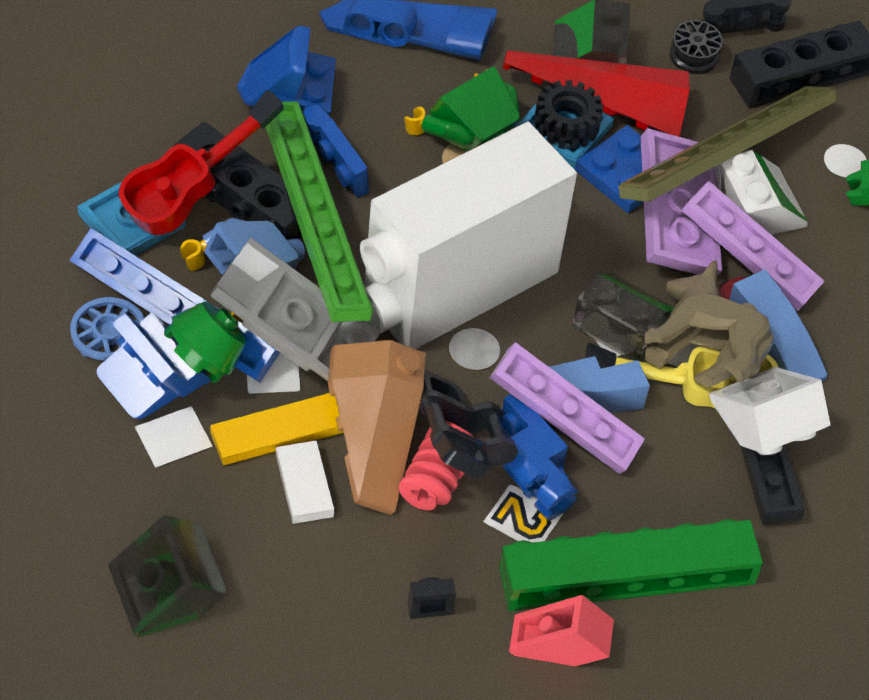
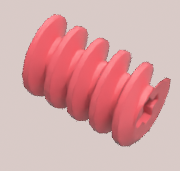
M446 421L447 425H450L466 434L471 435L466 430L460 428L454 423ZM431 427L420 444L419 451L413 457L412 464L406 470L405 477H403L398 485L400 494L410 505L425 511L434 510L437 505L448 504L452 498L451 492H454L458 486V479H461L464 475V472L445 464L441 460L430 439Z

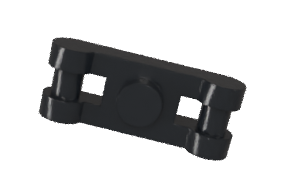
M710 0L704 5L702 13L704 19L701 21L715 26L720 33L767 28L770 31L778 32L784 29L787 19L785 13L789 11L792 0Z

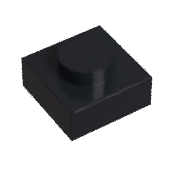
M428 577L419 582H411L408 597L410 619L453 615L456 597L453 578L440 580L436 577Z

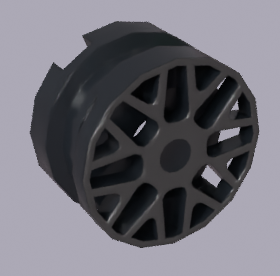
M690 20L680 24L675 29L669 53L671 62L677 68L689 71L690 74H705L713 70L717 65L723 39L721 33L715 26L705 21Z

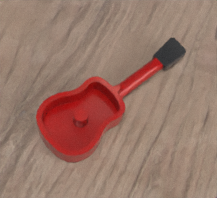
M267 90L250 110V117L209 151L205 149L195 151L185 144H177L171 147L157 161L140 166L129 173L123 179L118 193L121 203L134 223L145 232L153 235H164L177 229L186 220L194 204L214 188L215 178L210 169L260 127L264 129L284 110L282 101L270 90Z

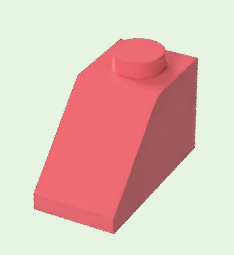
M583 595L518 613L514 617L509 652L518 657L574 667L609 658L614 619Z

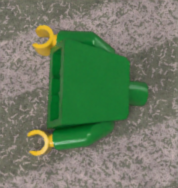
M493 66L481 74L475 73L474 78L441 96L429 111L431 115H426L425 109L418 106L413 110L414 118L404 117L405 128L409 134L421 135L425 132L440 137L468 152L510 131L520 120L517 89L502 80L497 69Z

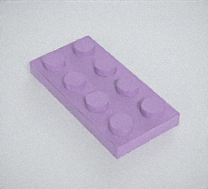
M647 128L640 136L642 172L699 142ZM714 167L650 202L644 201L647 262L698 275L702 274L707 266L716 260L718 263L717 276L722 272L720 244L682 212V209L708 181L716 187Z

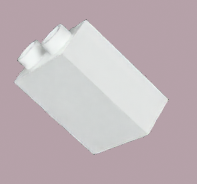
M528 121L372 199L368 238L360 243V253L366 267L364 287L373 309L371 320L366 322L377 329L380 334L389 330L400 344L417 349L557 274L577 172Z

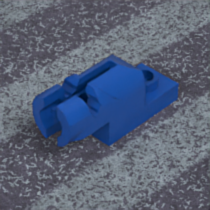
M510 394L504 398L502 423L506 433L511 437L510 439L515 441L518 455L512 462L502 464V468L523 490V494L527 498L537 497L538 500L535 502L534 507L547 521H550L565 513L577 500L574 494L579 492L572 485L563 470L568 446L538 413Z

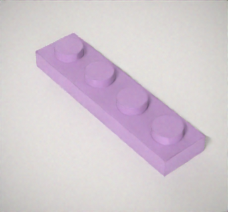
M710 181L682 209V212L754 274L765 269L797 311L824 283L820 276Z
M516 342L508 348L489 377L618 474L627 470L645 438Z

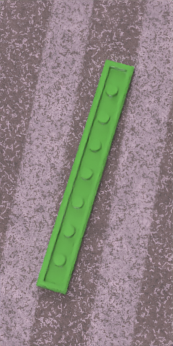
M282 102L284 110L266 126V130L331 322L370 321L373 309L299 102Z

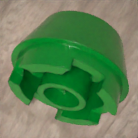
M203 301L172 316V323L164 330L165 337L170 339L173 336L179 344L174 349V352L197 374L203 369L210 372L209 379L212 383H217L225 374L230 375L246 344V339L237 328L239 323L234 316L226 309L221 308L219 310L207 301Z

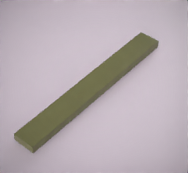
M803 87L620 183L618 186L620 199L646 202L654 200L836 102L835 89L829 87Z

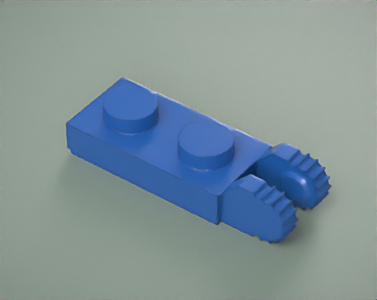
M312 104L305 107L303 116L313 144L318 147L319 153L325 162L331 161L333 163L341 185L343 187L349 186L357 198L368 194V169L333 119L329 117L326 111H323L321 106Z

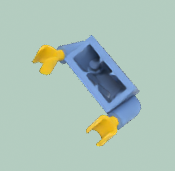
M236 218L216 223L214 229L202 236L204 240L199 242L189 239L184 241L180 248L182 259L185 260L189 270L195 271L202 268L205 264L204 253H206L222 275L250 238L294 270L298 262L305 255L303 243L299 239L286 240L273 223L269 221H244ZM231 312V314L237 321L242 320L240 317Z

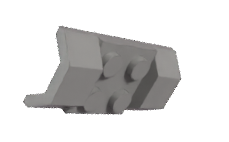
M252 238L246 242L210 294L213 299L243 320L241 325L306 372L311 369L327 381L331 348L334 345L373 342L380 334L377 329L366 321L331 322L320 288Z

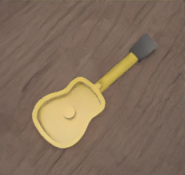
M592 343L587 344L585 358L595 356L601 369L634 361L618 358L616 353ZM708 347L694 348L688 363H681L677 368L667 366L659 368L639 361L647 379L682 385L686 401L695 406L715 408L710 400L709 393L739 382L733 375L710 388L696 383L695 376L716 363L720 351ZM767 354L757 374L778 367L776 361Z

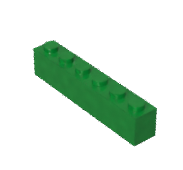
M724 519L713 524L694 525L692 523H684L675 528L655 530L646 527L634 532L618 534L601 532L594 536L580 538L561 536L551 541L531 543L530 541L521 540L510 545H503L499 571L508 611L539 608L580 595L585 596L591 602L755 585L763 562L751 520L735 521L733 519Z

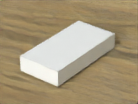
M317 441L276 447V459L292 524L334 517V506Z

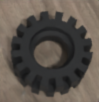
M566 80L565 86H562L560 81H556L553 84V88L548 84L544 87L543 92L540 91L536 103L535 129H539L538 132L543 137L547 136V141L550 145L554 141L559 142L558 148L564 149L565 144H570V149H577L578 142L582 147L587 146L589 140L593 142L599 132L603 113L602 99L599 95L594 96L595 90L590 87L585 91V84L581 82L578 83L577 87L572 86L573 80ZM570 111L578 114L580 117L565 118L556 112Z

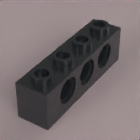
M858 20L847 24H839L833 28L815 33H807L793 39L777 41L760 48L745 50L735 54L729 79L750 109L781 100L805 86L828 87L869 75V32L862 22Z
M204 121L172 145V147L177 144H185L195 151L199 149L209 151L225 136ZM237 146L210 169L215 178V186L205 195L208 200L217 202L228 210L233 218L244 221H269L273 223L286 240L300 239L302 237L283 177L240 146Z

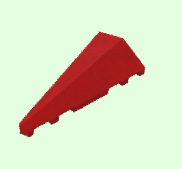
M506 51L502 68L508 71L511 68L532 74L531 81L539 85L544 80L553 84L556 81H560L562 86H565L566 80H573L572 86L576 87L579 82L584 83L585 91L591 87L595 90L594 96L599 95L601 97L603 113L610 116L618 114L637 120L636 127L644 131L648 126H651L667 134L680 137L690 91L689 71Z

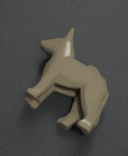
M716 260L712 261L702 274L671 280L666 283V292L679 302L674 306L670 317L662 326L650 328L645 333V343H659L656 346H649L645 350V360L647 363L659 368L664 366L669 359L691 343L721 350L716 363L695 376L696 383L708 388L723 382L733 375L736 380L743 382L749 375L757 374L774 343V336L770 330L767 316L760 313L750 303L739 304L719 296L716 282L718 270Z

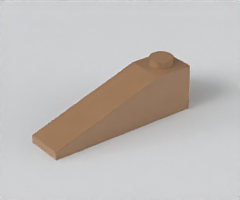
M392 340L334 345L331 348L328 375L330 396L336 397L339 416L336 418L338 431L344 432L348 454L344 458L354 503L389 515L395 512L399 497L398 485L403 479L424 387L426 357L425 352Z

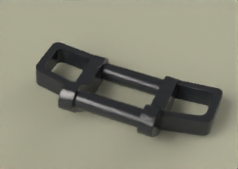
M425 370L424 387L419 408L421 413L428 418L432 430L430 439L441 460L445 464L479 480L484 478L491 467L512 462L518 455V449L515 441L508 438L502 423L503 413L500 406L488 401L473 404L469 407L459 386ZM446 421L454 423L468 433L488 430L491 438L485 439L483 442L447 425Z

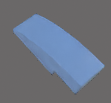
M764 269L734 283L729 300L739 304L750 303L760 313L768 317L770 330L774 336V343L768 355L776 361L778 367L817 378L821 381L826 380L827 372L805 326L768 272Z
M594 356L549 367L610 413L644 409L650 385L639 361L601 369Z

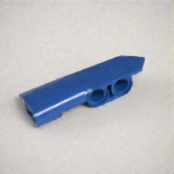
M342 0L336 5L319 11V16L329 31L391 47H401L408 42L481 61L493 29L497 10L495 8L401 0Z

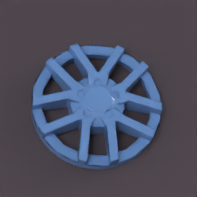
M103 297L89 301L76 311L71 320L70 333L74 347L76 346L84 358L88 356L96 360L105 361L114 353L110 352L109 346L116 344L118 348L121 347L117 339L122 335L113 323L124 313L127 315L133 314L137 319L135 320L137 323H140L144 316L134 304L124 299ZM107 306L104 314L94 309ZM115 306L123 308L119 315L113 314ZM87 314L93 319V322L82 317ZM77 327L85 330L77 335ZM90 339H94V340H93L92 342H90L88 345H84V344H83L84 342H86V341H88V340H90ZM101 347L104 348V352L96 351Z

